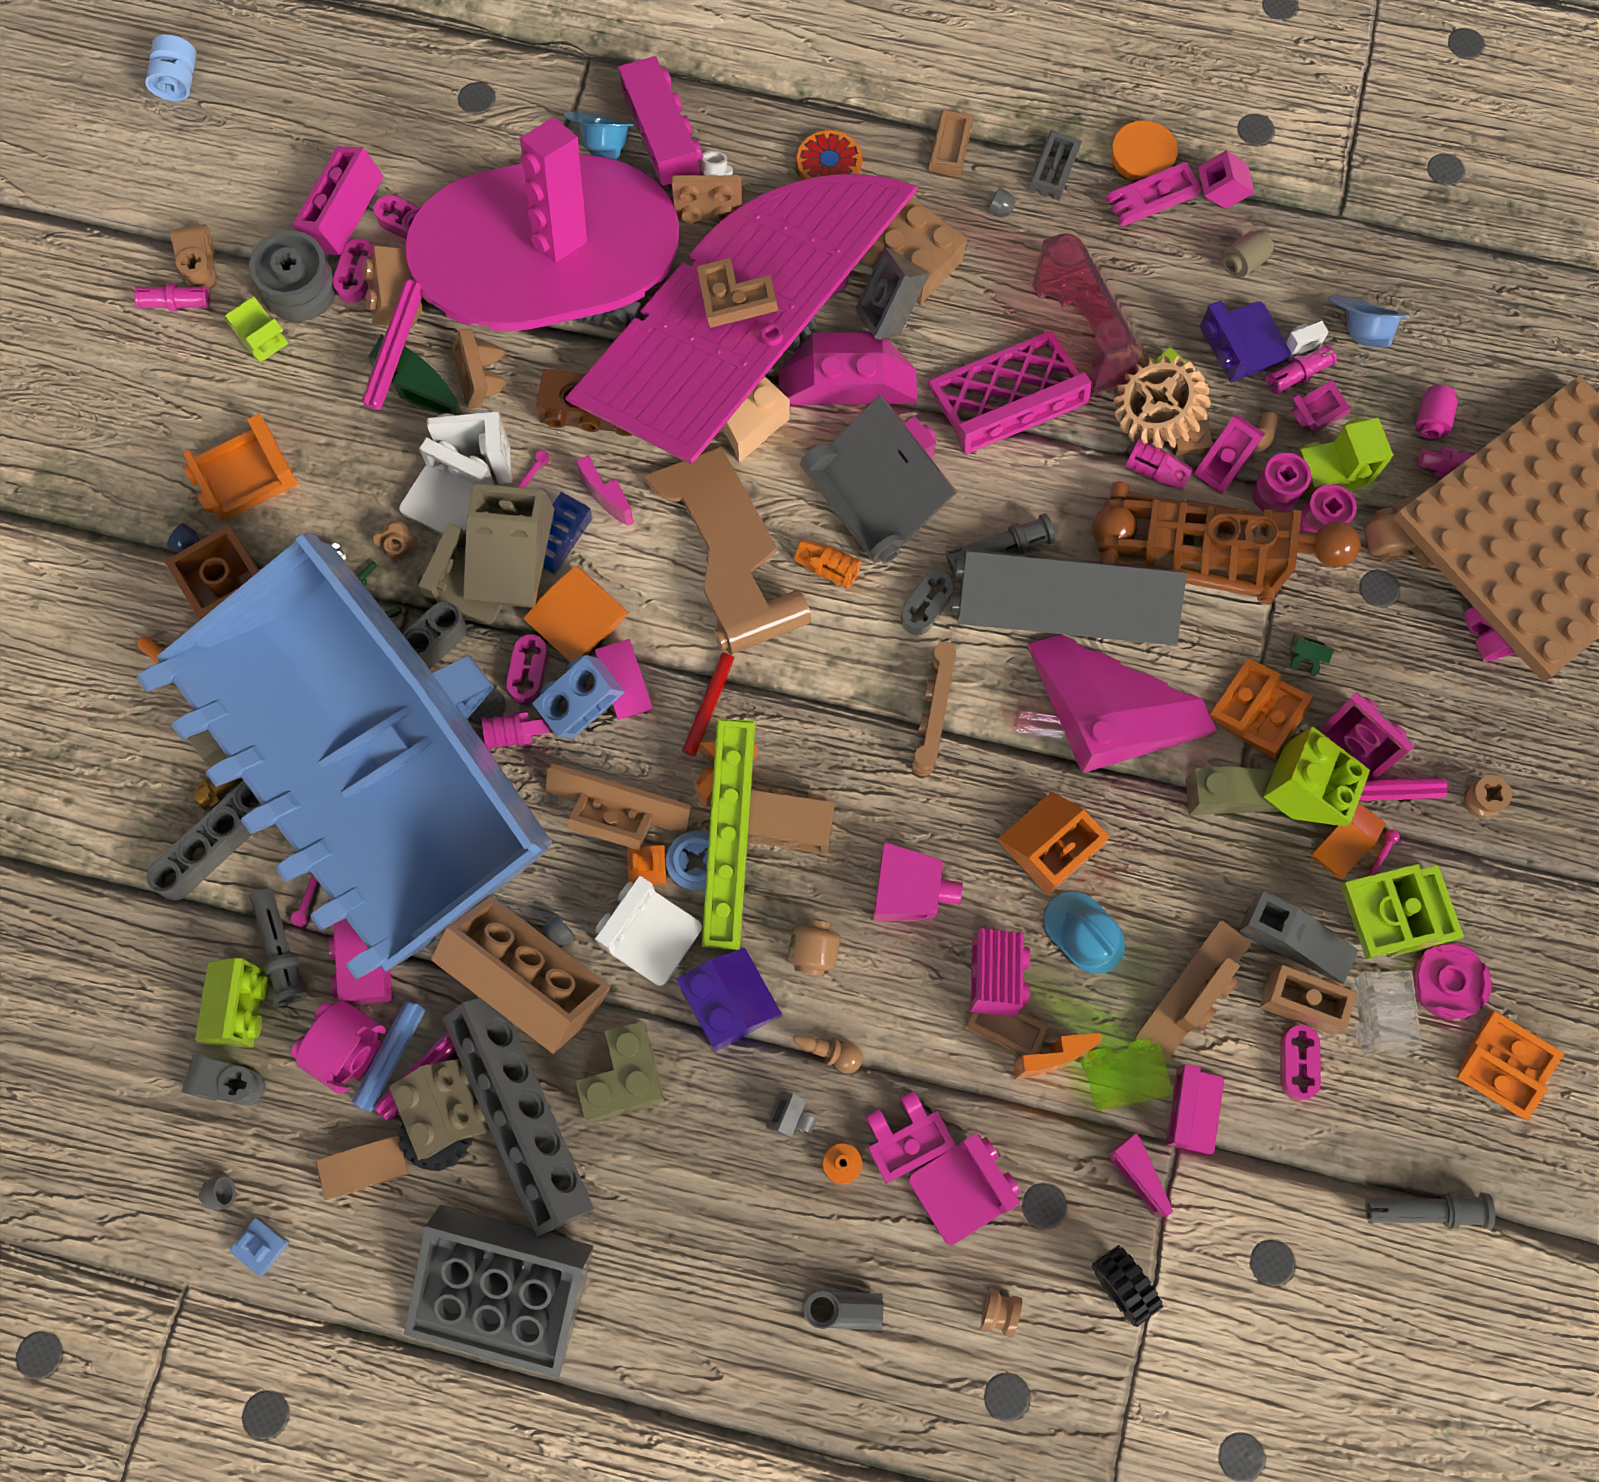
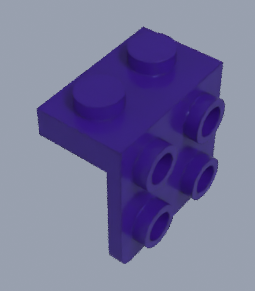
M1222 300L1208 306L1200 328L1230 383L1286 362L1289 359L1291 351L1264 303L1254 302L1231 312L1227 311Z

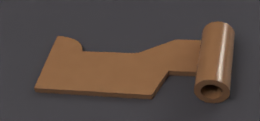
M722 447L699 455L693 464L682 461L644 475L646 483L657 495L669 501L684 502L709 549L704 593L717 617L718 629L713 630L720 650L726 649L731 655L811 623L809 607L799 590H794L766 601L751 573L777 552V547Z

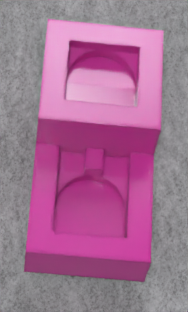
M589 455L576 460L581 479L600 506L621 523L627 526L633 524L631 508L617 479L603 484Z
M630 639L595 649L597 658L602 660L625 690V693L613 703L617 719L620 720L653 709Z

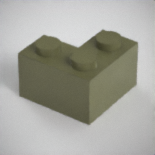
M641 1021L605 1031L614 1070L576 1080L584 1119L588 1123H593L665 1103L644 1022Z

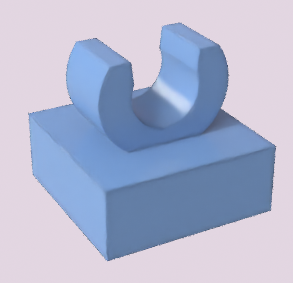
M255 1218L229 1252L257 1275L264 1276L290 1242L261 1218Z

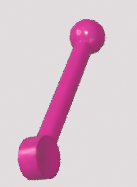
M544 450L536 452V461L517 487L525 488L540 466L549 463L548 452Z
M1390 829L1385 833L1386 841L1368 876L1378 874L1392 845L1400 839L1398 831Z
M313 874L299 910L291 915V922L298 927L304 926L308 921L305 913L318 882Z

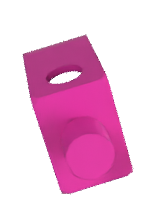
M884 843L873 921L932 920L937 914L938 902L960 905L963 882L941 879L943 861L893 844Z

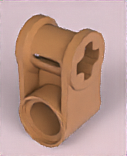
M202 224L171 230L170 235L175 254V264L178 271L184 275L187 287L208 286L210 291L214 288L217 277L213 256L215 253L214 244L208 226Z

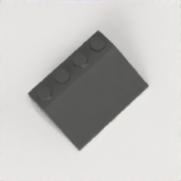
M440 1204L424 1228L404 1335L559 1377L584 1291L594 1246L549 1233L536 1237L533 1229Z

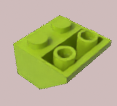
M1312 726L1284 745L1263 798L1292 819L1348 826L1352 822L1370 769Z
M241 958L208 962L195 1037L196 1041L206 1045L254 1047L255 1038H259L262 1030V1017L259 1015L260 1002L265 999L268 991V978L265 976L264 970Z

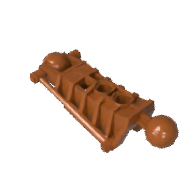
M1123 481L1112 483L1110 500L1104 503V509L1096 514L1092 523V535L1098 542V551L1102 553V562L1181 569L1187 572L1186 584L1254 596L1262 604H1270L1274 601L1275 594L1295 570L1297 553L1315 554L1316 558L1323 565L1339 568L1351 563L1358 556L1361 548L1358 532L1350 524L1341 521L1329 522L1317 532L1300 531L1302 510L1280 512L1264 509V512H1251L1244 510V508H1230L1193 500L1184 502L1129 491V485ZM1136 519L1150 520L1148 541L1133 540L1137 532ZM1184 534L1204 537L1203 547L1183 545ZM1119 556L1145 558L1146 564L1119 559Z

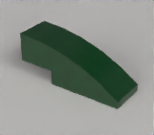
M381 334L368 356L372 366H374L385 335ZM404 346L392 378L399 397L439 415H463L457 399L439 374L419 355Z

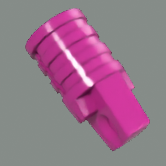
M1139 438L1125 464V468L1140 473L1146 478L1149 477L1155 482L1183 489L1192 472V467L1171 453L1163 451L1161 448H1156L1150 443H1143Z
M1442 446L1440 452L1421 449L1417 464L1420 467L1434 470L1433 477L1444 478L1476 453H1467L1462 450L1457 451L1455 448Z
M528 711L513 713L514 715H503L502 717H482L484 741L488 750L516 744L518 746L533 744L532 735L550 733V726L543 718L529 720Z

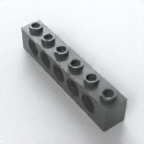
M481 998L461 1003L443 1017L442 1020L536 1237L575 1221L593 1210L594 1207L512 1022Z

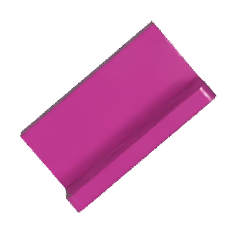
M1184 1064L1178 1067L1176 1072L1166 1145L1204 1154H1213L1215 1151L1224 1078L1200 1072L1201 1067Z

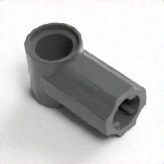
M815 1290L807 1294L803 1300L802 1315L806 1322L819 1329L882 1330L883 1294ZM819 1297L827 1298L832 1307L830 1316L824 1321H816L810 1313L812 1302Z

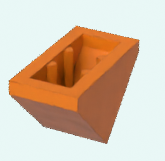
M1358 802L1351 824L1348 826L1334 825L1311 854V857L1341 880L1377 842L1386 823Z

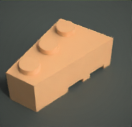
M765 376L722 427L725 436L727 435L739 463L789 420L790 400Z

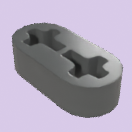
M941 571L927 574L907 601L902 611L901 624L908 633L913 635L927 633L950 602L954 583L948 574ZM938 583L944 586L943 591L938 592L933 600L929 599L931 586L936 587ZM922 606L926 608L924 621L919 620L916 624L911 621V613L917 614Z

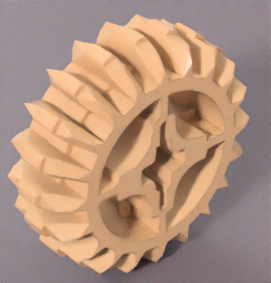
M1163 355L1160 363H1155L1154 359L1149 357V366L1143 368L1141 365L1136 364L1135 369L1137 373L1135 375L1125 373L1127 384L1118 385L1117 391L1120 396L1114 398V404L1117 408L1115 417L1120 422V428L1123 433L1128 434L1130 440L1134 443L1139 438L1143 443L1152 444L1154 442L1156 448L1162 449L1164 442L1168 441L1170 446L1175 448L1177 443L1175 439L1182 437L1184 441L1188 442L1189 435L1187 432L1189 430L1199 432L1200 425L1197 421L1207 420L1208 415L1205 409L1211 405L1210 398L1207 396L1210 389L1208 384L1204 382L1203 373L1196 371L1194 364L1191 362L1184 364L1183 360L1177 356L1170 363L1169 358ZM1187 388L1189 390L1188 401L1185 407L1181 409L1179 406V401L1183 397L1181 393ZM1143 396L1146 402L1141 408L1143 412L1137 417V404Z

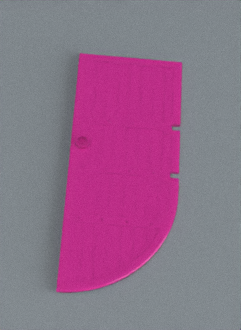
M827 175L778 187L740 206L711 229L688 255L689 260L694 263L691 266L681 263L642 308L641 313L647 316L644 321L634 318L565 399L569 403L693 464L916 193L918 187L904 181L875 175ZM731 258L736 283L770 275L779 311L710 328L697 266Z

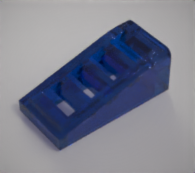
M560 492L552 504L554 513L549 535L563 542L561 545H558L548 539L546 549L554 552L555 556L552 559L545 555L543 569L554 575L593 519L591 509L587 505L563 492ZM567 512L573 515L574 517H576L575 520L565 515L564 513ZM559 522L570 528L568 533L556 527L557 523Z

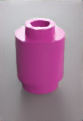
M1433 385L1422 395L1415 428L1423 437L1437 440L1451 433L1458 404L1456 392L1453 388L1446 385Z

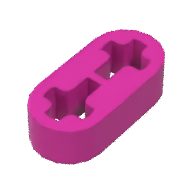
M356 238L345 245L333 277L336 293L346 303L359 302L365 297L368 290L367 280H363L362 263L364 259H368L373 246L365 239ZM362 252H365L366 256H361L357 264L354 256L358 257ZM352 278H354L356 285H351L349 290H345L344 285H350Z
M533 634L522 636L516 641L507 677L508 692L511 698L521 705H529L540 696L548 663V650L544 640ZM531 646H536L540 654H534L531 665H527V658L523 651H529ZM525 674H528V681L533 688H528L525 690V694H520L516 685H522Z
M1296 1025L1286 1030L1281 1036L1280 1041L1281 1087L1289 1098L1297 1101L1306 1100L1316 1095L1321 1084L1319 1036L1314 1029L1306 1025ZM1299 1033L1302 1040L1309 1043V1047L1302 1049L1301 1059H1299L1298 1046L1291 1043V1039L1298 1037ZM1299 1066H1302V1078L1309 1080V1086L1303 1088L1302 1092H1300L1298 1085L1292 1084V1078L1299 1076Z

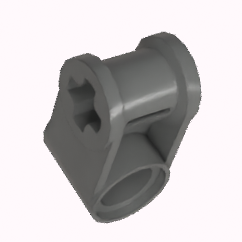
M193 1054L181 1092L217 1101L218 1099L250 1106L257 1103L263 1097L266 1084L264 1078L253 1070L230 1064L217 1058ZM239 1082H247L244 1090L237 1089Z

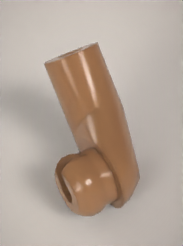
M1272 412L1261 414L1258 429L1264 432L1265 436L1253 453L1268 449L1273 444L1279 419L1277 414Z

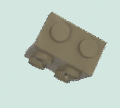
M448 523L444 533L438 534L433 545L434 554L429 564H425L419 572L418 587L426 602L433 605L443 601L451 602L458 607L463 616L484 624H492L496 620L502 605L470 602L463 599L466 536L461 527Z
M460 1059L420 1066L389 1086L418 1160L431 1157L455 1141L491 1132Z

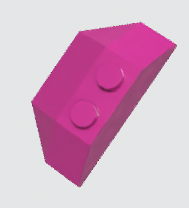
M871 332L812 333L779 370V390L790 400V405L871 404L878 395H882L888 404H917L916 369L887 338L882 340L874 338Z

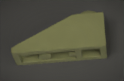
M1236 766L1195 768L1185 780L1189 815L1281 811L1263 798L1274 770Z

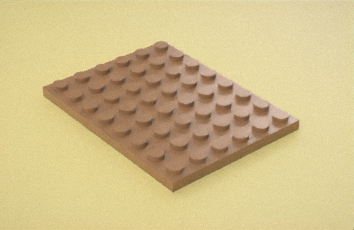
M1581 375L1401 509L1392 518L1543 683L1553 677L1599 638V394Z

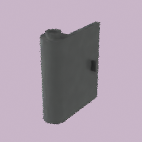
M878 395L832 443H822L813 447L800 461L801 468L873 563L882 562L886 564L897 557L900 553L899 547L957 493L882 395Z

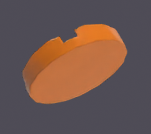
M1149 120L1134 121L1124 125L1116 133L1111 147V162L1115 169L1127 180L1136 182V179L1142 180L1173 167L1178 155L1177 141L1173 134L1163 125Z

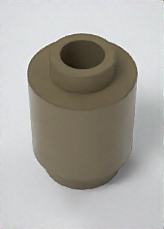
M1263 230L1249 231L1226 247L1222 255L1223 266L1226 271L1236 277H1244L1267 261L1274 250L1272 238Z

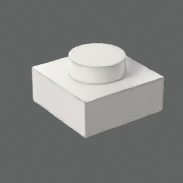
M1323 321L1310 326L1307 323L1302 324L1290 332L1286 342L1291 351L1288 361L1298 355L1303 356L1320 348L1328 334Z

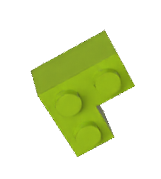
M1379 417L1364 420V418L1353 419L1343 426V429L1333 442L1326 444L1313 442L1300 449L1297 455L1307 462L1311 470V481L1302 495L1304 502H1307L1312 494L1324 485L1335 484L1344 487L1348 491L1372 485L1393 457Z

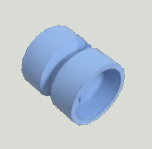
M165 34L156 36L152 41L150 63L148 64L145 81L148 90L154 95L169 101L187 99L190 95L192 73L197 53L194 46L178 36Z

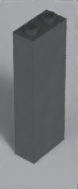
M965 548L964 557L957 556L955 578L961 579L960 593L953 592L951 614H957L958 624L1177 645L1187 572L1173 568Z

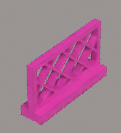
M1052 330L928 380V387L958 435L959 446L965 455L1089 404L1092 384L1085 372L1079 373ZM1047 344L1053 351L1051 359L1033 355L1035 349ZM1015 359L1024 362L1019 372L1003 368L1004 362ZM1029 363L1047 368L1044 378L1026 374ZM1052 370L1065 372L1070 377V379L1062 382L1049 380ZM981 371L993 374L990 384L972 380L973 375ZM998 377L1016 380L1013 391L996 387L995 384ZM1022 382L1040 387L1038 392L1031 395L1018 392ZM949 384L962 387L958 397L944 394L941 388ZM971 389L986 393L982 404L964 399L967 390ZM991 395L1009 399L1007 405L999 408L987 405ZM960 408L978 412L975 418L963 423L957 414Z

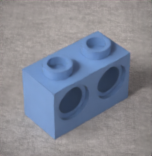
M588 655L577 657L566 667L567 672L558 680L547 683L540 690V696L532 703L557 737L575 738L625 693V690L600 658ZM593 674L595 683L593 688L588 691L586 680ZM564 698H566L568 708L567 711L563 715H561L559 709L560 703Z

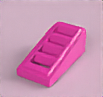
M1137 1133L1130 1135L1108 1153V1158L1155 1217H1167L1173 1210L1141 1138Z

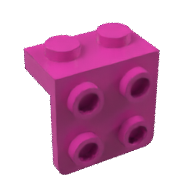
M977 1133L917 1170L909 1177L911 1188L944 1242L949 1245L956 1244L1002 1213H1006L1021 1204L1016 1196L1021 1193L1017 1183L1009 1172L1002 1174L994 1161L999 1158L994 1146L987 1137L980 1139Z

